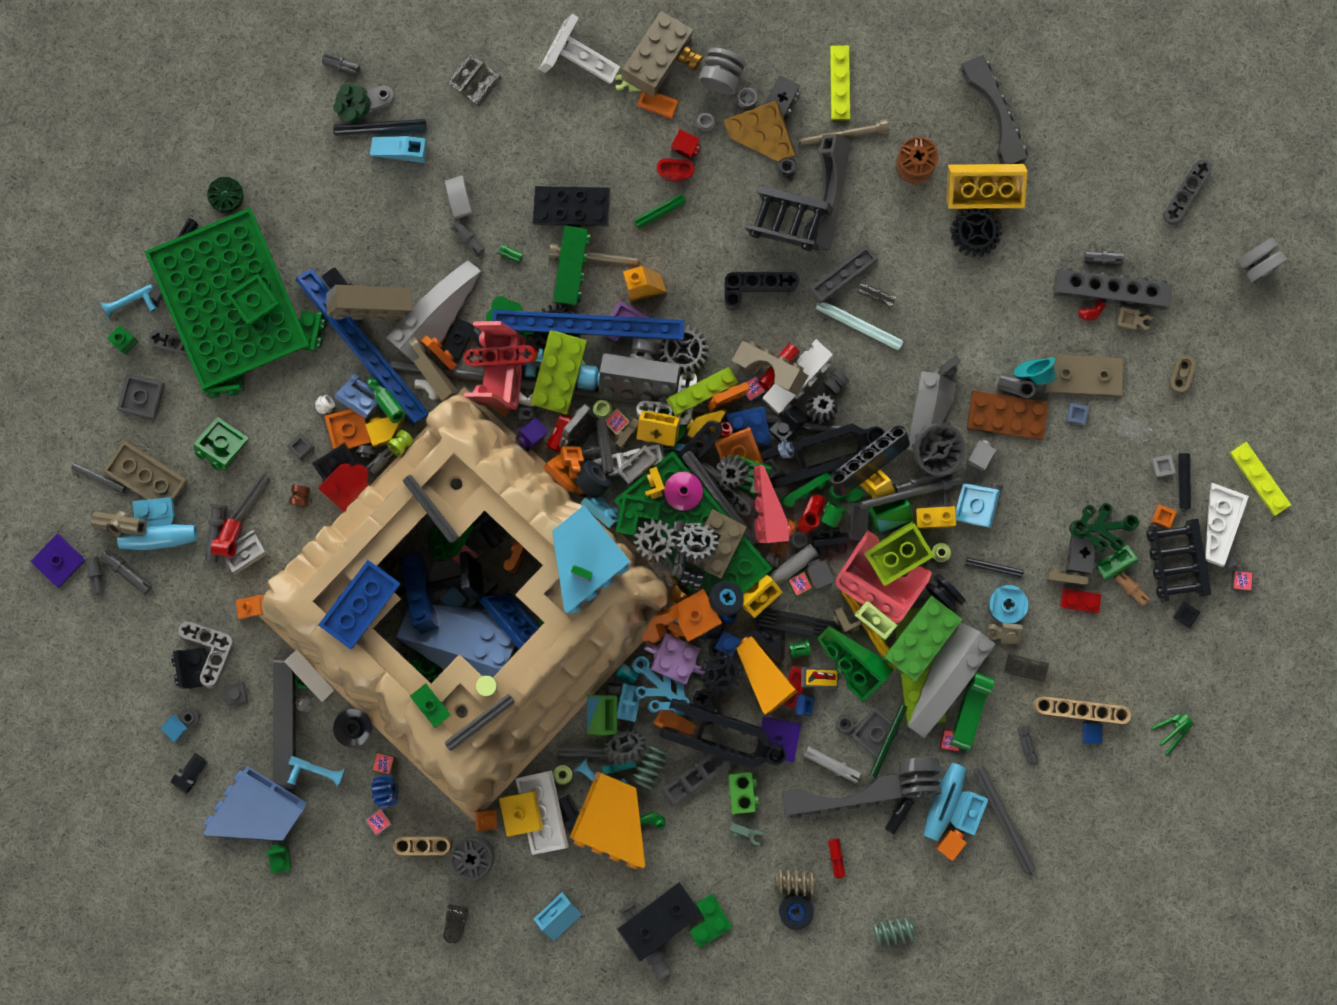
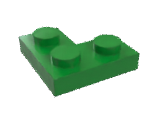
M623 494L616 532L634 536L638 517L658 521L661 501Z
M713 893L696 903L705 921L690 929L689 932L700 948L733 927Z

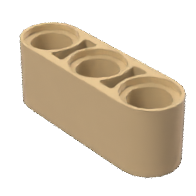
M403 836L394 842L393 848L398 855H444L451 850L452 841L446 836ZM401 840L408 843L406 851H402L399 848ZM420 840L427 843L428 848L426 851L419 849L418 843ZM440 840H444L447 843L445 851L438 848Z

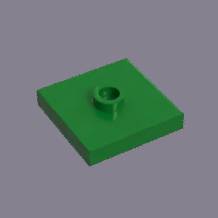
M256 274L226 294L248 327L281 306L259 274Z

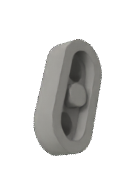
M383 85L367 91V98L370 99L368 112L392 103L394 93L390 87ZM386 92L387 95L385 97H381V93Z

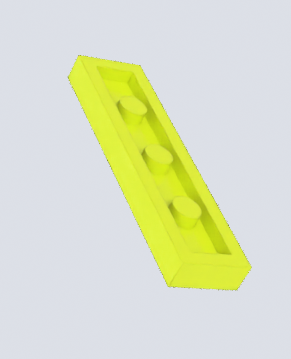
M830 46L831 121H850L849 46Z
M1247 442L1229 453L1273 516H1276L1291 505Z

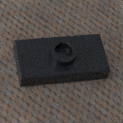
M457 317L442 351L447 350L455 359L459 360L470 338L469 335L473 332L475 326Z

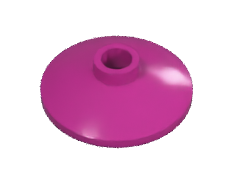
M678 472L672 475L664 487L666 501L673 508L682 511L694 508L700 502L703 494L700 480L688 472ZM682 487L687 488L686 494L680 492Z

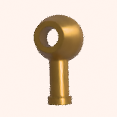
M669 568L662 573L663 577L673 587L669 597L674 603L677 604L691 596V592L687 587L680 585V582L674 577Z

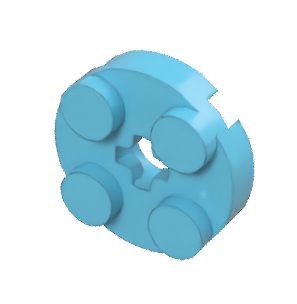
M1005 585L996 589L991 594L989 610L992 617L997 621L1013 624L1026 615L1028 599L1020 588L1013 585ZM1007 599H1010V602L1014 604L1009 610L1003 605L1004 602H1007Z

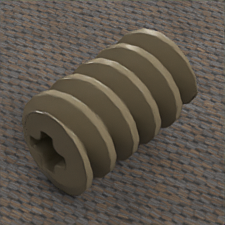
M778 869L775 876L774 893L779 888L780 894H783L784 889H787L788 895L794 890L796 896H798L800 890H802L803 896L806 897L808 891H810L811 897H814L815 878L813 873L809 872L806 877L804 871H801L798 876L796 870L790 875L788 869L785 870L784 874H782L781 869Z

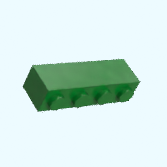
M564 226L552 302L576 305L577 302H580L582 291L579 290V284L583 283L584 280L582 264H586L587 253L584 251L585 245H589L590 234H587L588 229Z

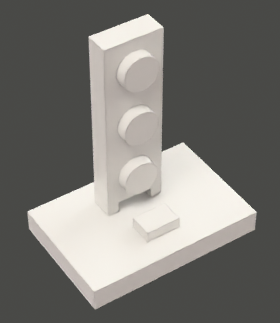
M571 14L563 22L539 70L546 73L553 67L559 54L611 84L620 66L569 36L579 18Z

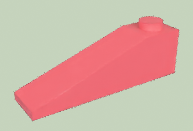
M764 465L754 466V490L758 493V497L754 501L758 512V518H754L756 543L789 541L791 528L788 525Z

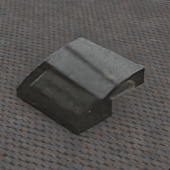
M469 54L447 83L480 107L502 77L487 67L484 62Z

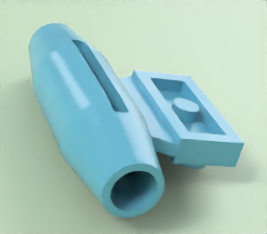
M173 497L133 501L134 517L146 521V533L143 536L122 533L117 537L119 549L127 550L169 548L197 541L198 533L195 525L172 524L175 516Z
M951 763L941 780V784H939V787H942V794L934 796L930 806L923 836L939 841L949 822L955 828L975 836L989 799L971 791L962 792L966 773L965 767Z

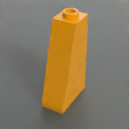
M643 266L623 271L625 287L631 304L667 293L661 274Z
M752 636L749 638L745 637L739 642L740 646L736 649L762 712L769 716L796 694L797 690Z

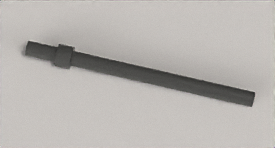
M962 477L945 478L937 483L860 502L861 509H866L937 490L945 491L951 489L952 486L963 484L964 481Z

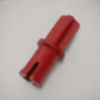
M840 838L828 840L831 856L829 860L832 862L834 878L845 877L843 858L845 857L842 856Z

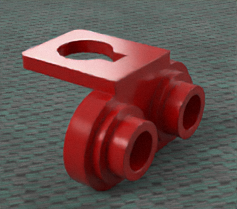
M664 158L657 163V173L665 178V181L684 182L685 179L691 178L694 174V166L688 160Z

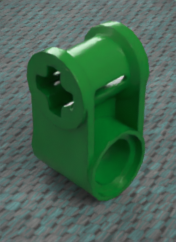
M829 500L823 511L821 521L837 528L846 508H842Z

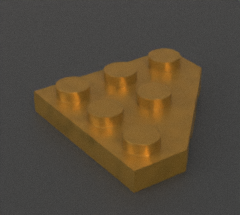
M777 100L724 119L731 139L776 161L796 155Z

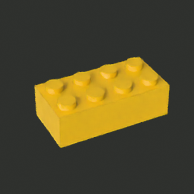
M948 165L946 191L948 209L1025 208L1028 173L1025 165Z

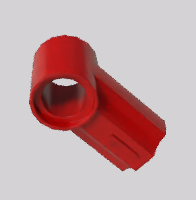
M561 413L555 424V429L546 444L547 447L558 453H561L559 442L562 439L563 429L571 421V416Z
M814 494L809 496L803 514L797 521V528L800 532L808 534L820 524V516L826 503L824 497Z
M230 518L225 520L219 537L215 538L211 543V553L217 556L232 558L236 553V540L242 524Z

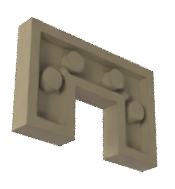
M712 509L705 525H708V530L714 529V533L720 535L716 555L711 554V560L704 558V563L697 560L696 564H694L693 559H690L688 563L721 579L747 526Z

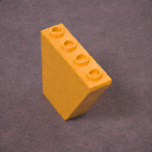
M596 772L570 834V838L574 840L573 844L583 848L585 845L592 847V852L599 855L605 852L609 854V859L620 862L621 859L627 862L626 866L635 870L638 867L644 869L645 858L636 788Z

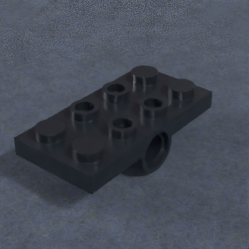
M535 186L533 224L581 228V226L609 227L611 189L608 187Z

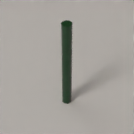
M900 704L871 769L870 776L876 778L908 708L903 704Z

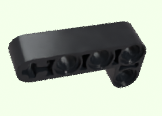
M730 272L726 275L724 282V304L731 311L739 309L742 301V292H793L798 287L799 278L794 272ZM731 278L737 279L738 284L736 286L729 285L728 280ZM753 278L757 281V284L750 286L747 280ZM772 278L776 281V284L769 286L766 280ZM780 278H782V281H781V282H782V285H781V286H779ZM789 278L793 282L792 286H789L787 282ZM730 297H736L738 299V303L732 305L728 302V299Z

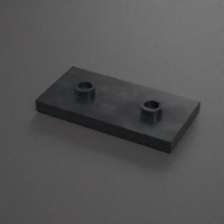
M678 882L618 927L617 931L637 960L641 962L702 914L681 883Z

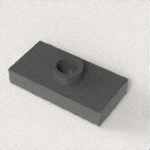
M958 356L952 357L941 366L938 374L944 377L952 376L958 371L957 367L961 360Z

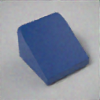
M1082 723V743L1102 744V724Z

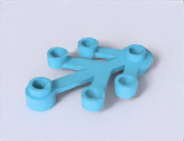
M640 656L634 659L632 663L634 671L643 673L657 687L645 688L640 686L634 691L636 698L666 696L670 701L674 698L690 703L685 698L684 684L672 679L676 685L675 695L671 691L670 678L662 675V682L649 669V661L646 657ZM637 662L642 664L641 669L637 667ZM639 689L643 691V696L638 694ZM653 700L648 704L649 711L653 713L659 710H673L676 715H686L684 712L673 708L669 709L671 702ZM652 703L657 705L656 710L652 708Z

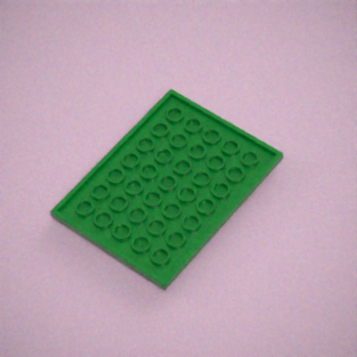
M251 207L144 251L202 390L217 386L310 346ZM256 274H259L281 306L248 327L226 294Z

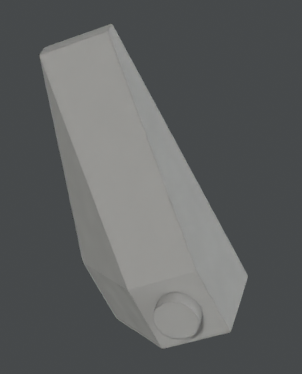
M921 371L919 375L909 433L910 446L907 450L914 451L912 444H915V435L919 434L924 426L943 422L954 402L956 383L941 374ZM927 439L923 443L922 451L926 450L927 443L929 442Z

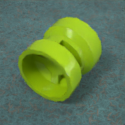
M400 430L396 434V438L391 439L387 446L395 455L401 457L405 453V449L411 447L414 440L406 431Z

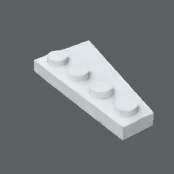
M1214 483L1210 484L1205 560L1224 567L1249 496Z

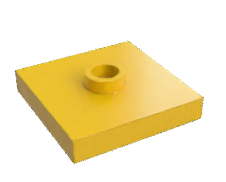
M536 791L499 798L507 837L543 830Z

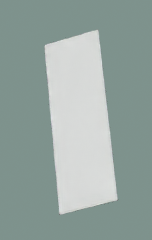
M297 649L284 661L321 702L334 691Z

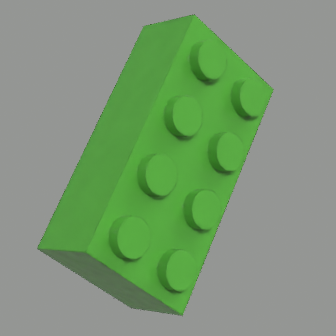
M931 595L882 658L911 681L916 682L963 619Z

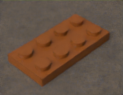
M972 391L967 429L1043 440L1048 402Z

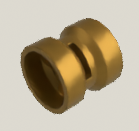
M686 46L681 52L678 62L682 65H688V69L694 72L700 65L703 55L695 53L691 47Z

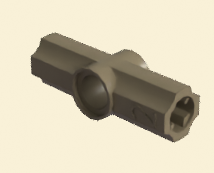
M118 511L115 515L94 512L90 522L93 528L108 530L110 534L119 537L122 533L143 536L146 533L147 527L145 520L131 518L123 511Z

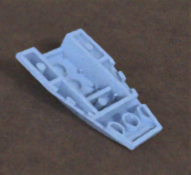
M433 605L439 629L420 634L413 626L410 608L408 607L396 639L419 652L443 670L460 654L482 676H491L492 678L510 660L515 648V643L487 610Z

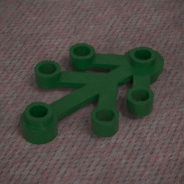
M1104 503L1099 508L1100 513L1094 524H1087L1089 518L1096 513L1094 506L1087 505L1082 510L1083 515L1081 519L1073 521L1069 526V530L1075 538H1085L1093 543L1097 552H1104L1108 544L1105 540L1097 538L1090 532H1096L1111 542L1114 550L1119 551L1125 545L1124 540L1114 536L1108 530L1124 529L1127 532H1132L1139 526V520L1136 516L1130 514L1122 521L1103 523L1113 510L1110 504Z

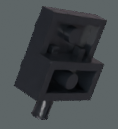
M345 442L312 462V465L323 479L322 482L341 464H349L351 466L360 464Z

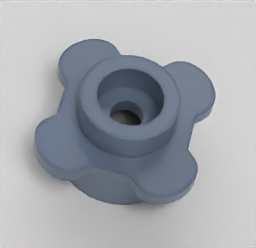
M787 439L781 441V444H778L780 455L783 459L792 458L794 453L792 443L788 442Z

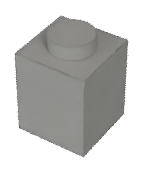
M979 440L966 463L983 472L996 449L992 448L993 444L990 442Z

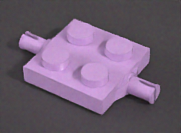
M667 633L663 635L658 646L646 642L644 650L654 653L653 662L650 667L651 670L684 685L687 684L692 672L699 675L705 673V671L701 670L700 666L696 665V658L700 648Z

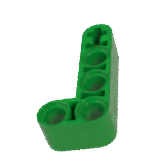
M975 672L968 682L953 728L954 737L950 741L951 746L966 751L970 750L986 697L992 692L995 682L994 678Z

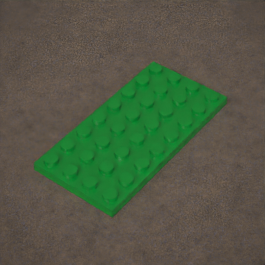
M673 451L654 466L658 469L664 487L672 475L678 472L691 473ZM649 471L614 500L619 508L621 507L623 494L647 498L645 492L655 488V486H650L647 475L650 474ZM703 486L700 502L690 510L682 511L670 506L666 501L664 492H662L663 496L653 499L661 501L658 521L654 520V522L658 524L659 520H662L663 526L668 523V530L672 529L673 523L676 521L701 523V527L704 528L712 509L725 516L727 514ZM682 487L680 492L686 494L687 488ZM638 517L636 528H645L644 522L650 525L651 519ZM662 531V537L668 540V536ZM674 531V534L671 536H676L677 538L678 532ZM744 535L721 579L686 562V558L684 569L685 567L691 568L692 572H704L699 591L705 589L708 597L711 589L717 583L723 581L733 582L744 594L772 570L771 566ZM658 536L655 540H652L653 546L656 542H659ZM671 548L673 554L669 555L667 553V559L664 560L672 571L676 548ZM690 585L686 586L692 595L699 592L692 589ZM727 594L723 596L725 602L730 600Z

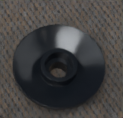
M355 708L346 709L334 721V736L339 743L346 747L361 746L371 735V720L362 710ZM352 724L357 726L356 731L351 730Z

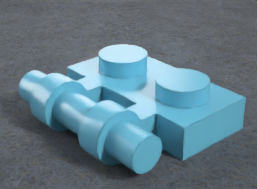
M588 496L580 503L608 528H612L617 524L619 511L609 506L602 496L598 498Z

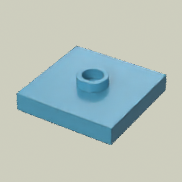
M963 483L955 512L956 521L991 528L1000 490Z

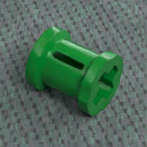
M808 640L794 645L789 643L792 660L802 656L811 657Z

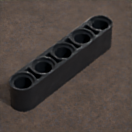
M902 425L892 427L833 472L830 480L836 495L845 496L906 450L910 446L906 428Z

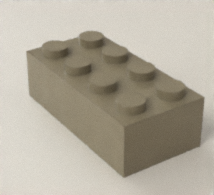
M661 11L623 67L621 79L654 98L677 63L681 52L690 43L693 29Z
M335 285L326 293L327 316H333V319L352 317L353 320L371 318L372 321H380L382 318H389V321L396 322L401 321L403 317H406L412 311L411 288Z

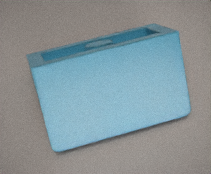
M561 892L534 918V921L547 936L555 941L582 913Z

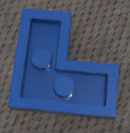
M764 406L727 413L732 433L750 427L757 447L771 445Z

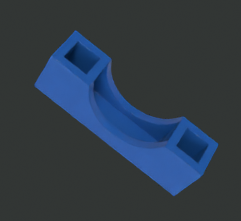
M418 552L401 557L400 563L413 626L420 634L439 629L436 611L427 591L426 579L429 576L426 561Z

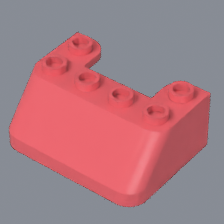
M867 530L836 578V586L863 605L866 601H869L894 623H899L929 582L932 572L919 565L909 571L906 577L903 575L884 586L864 554L880 542L876 535Z

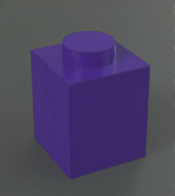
M535 418L519 431L515 439L522 448L529 452L544 440L549 431Z

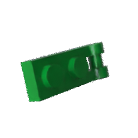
M828 472L821 473L785 495L781 499L782 505L792 507L795 504V500L799 497L804 499L812 494L811 490L818 487V489H821L829 484L827 482L830 479Z

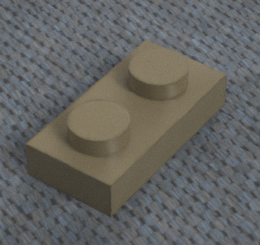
M1052 569V572L1046 573V581L1082 586L1088 584V577L1083 576L1081 572H1071V575L1064 574V570Z

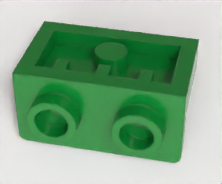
M301 311L299 321L310 345L302 350L317 352L318 348L322 346L323 337L320 336L321 331L326 328L327 319L320 312L317 314Z
M240 375L212 388L202 390V393L208 396V398H218L220 394L226 393L227 396L239 395V392L244 391L243 377Z

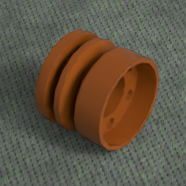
M913 137L907 140L901 146L895 162L898 175L904 181L911 184H919L928 180L933 174L939 159L935 144L923 137Z

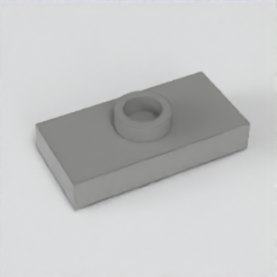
M644 445L617 472L628 485H631L659 459L647 445Z

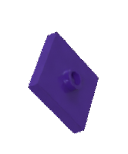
M56 534L30 562L57 588H60L86 559L60 534Z
M763 717L761 727L764 728L770 742L779 744L785 749V761L794 762L801 724Z

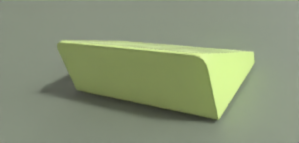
M866 601L854 614L884 640L898 626L869 601Z

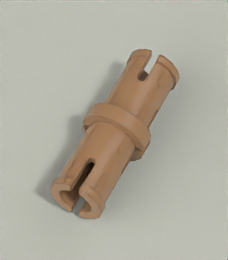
M1124 571L1114 578L1126 590L1125 593L1131 595L1141 607L1147 603L1146 601L1150 600V597L1138 587L1139 584L1137 582L1134 583Z

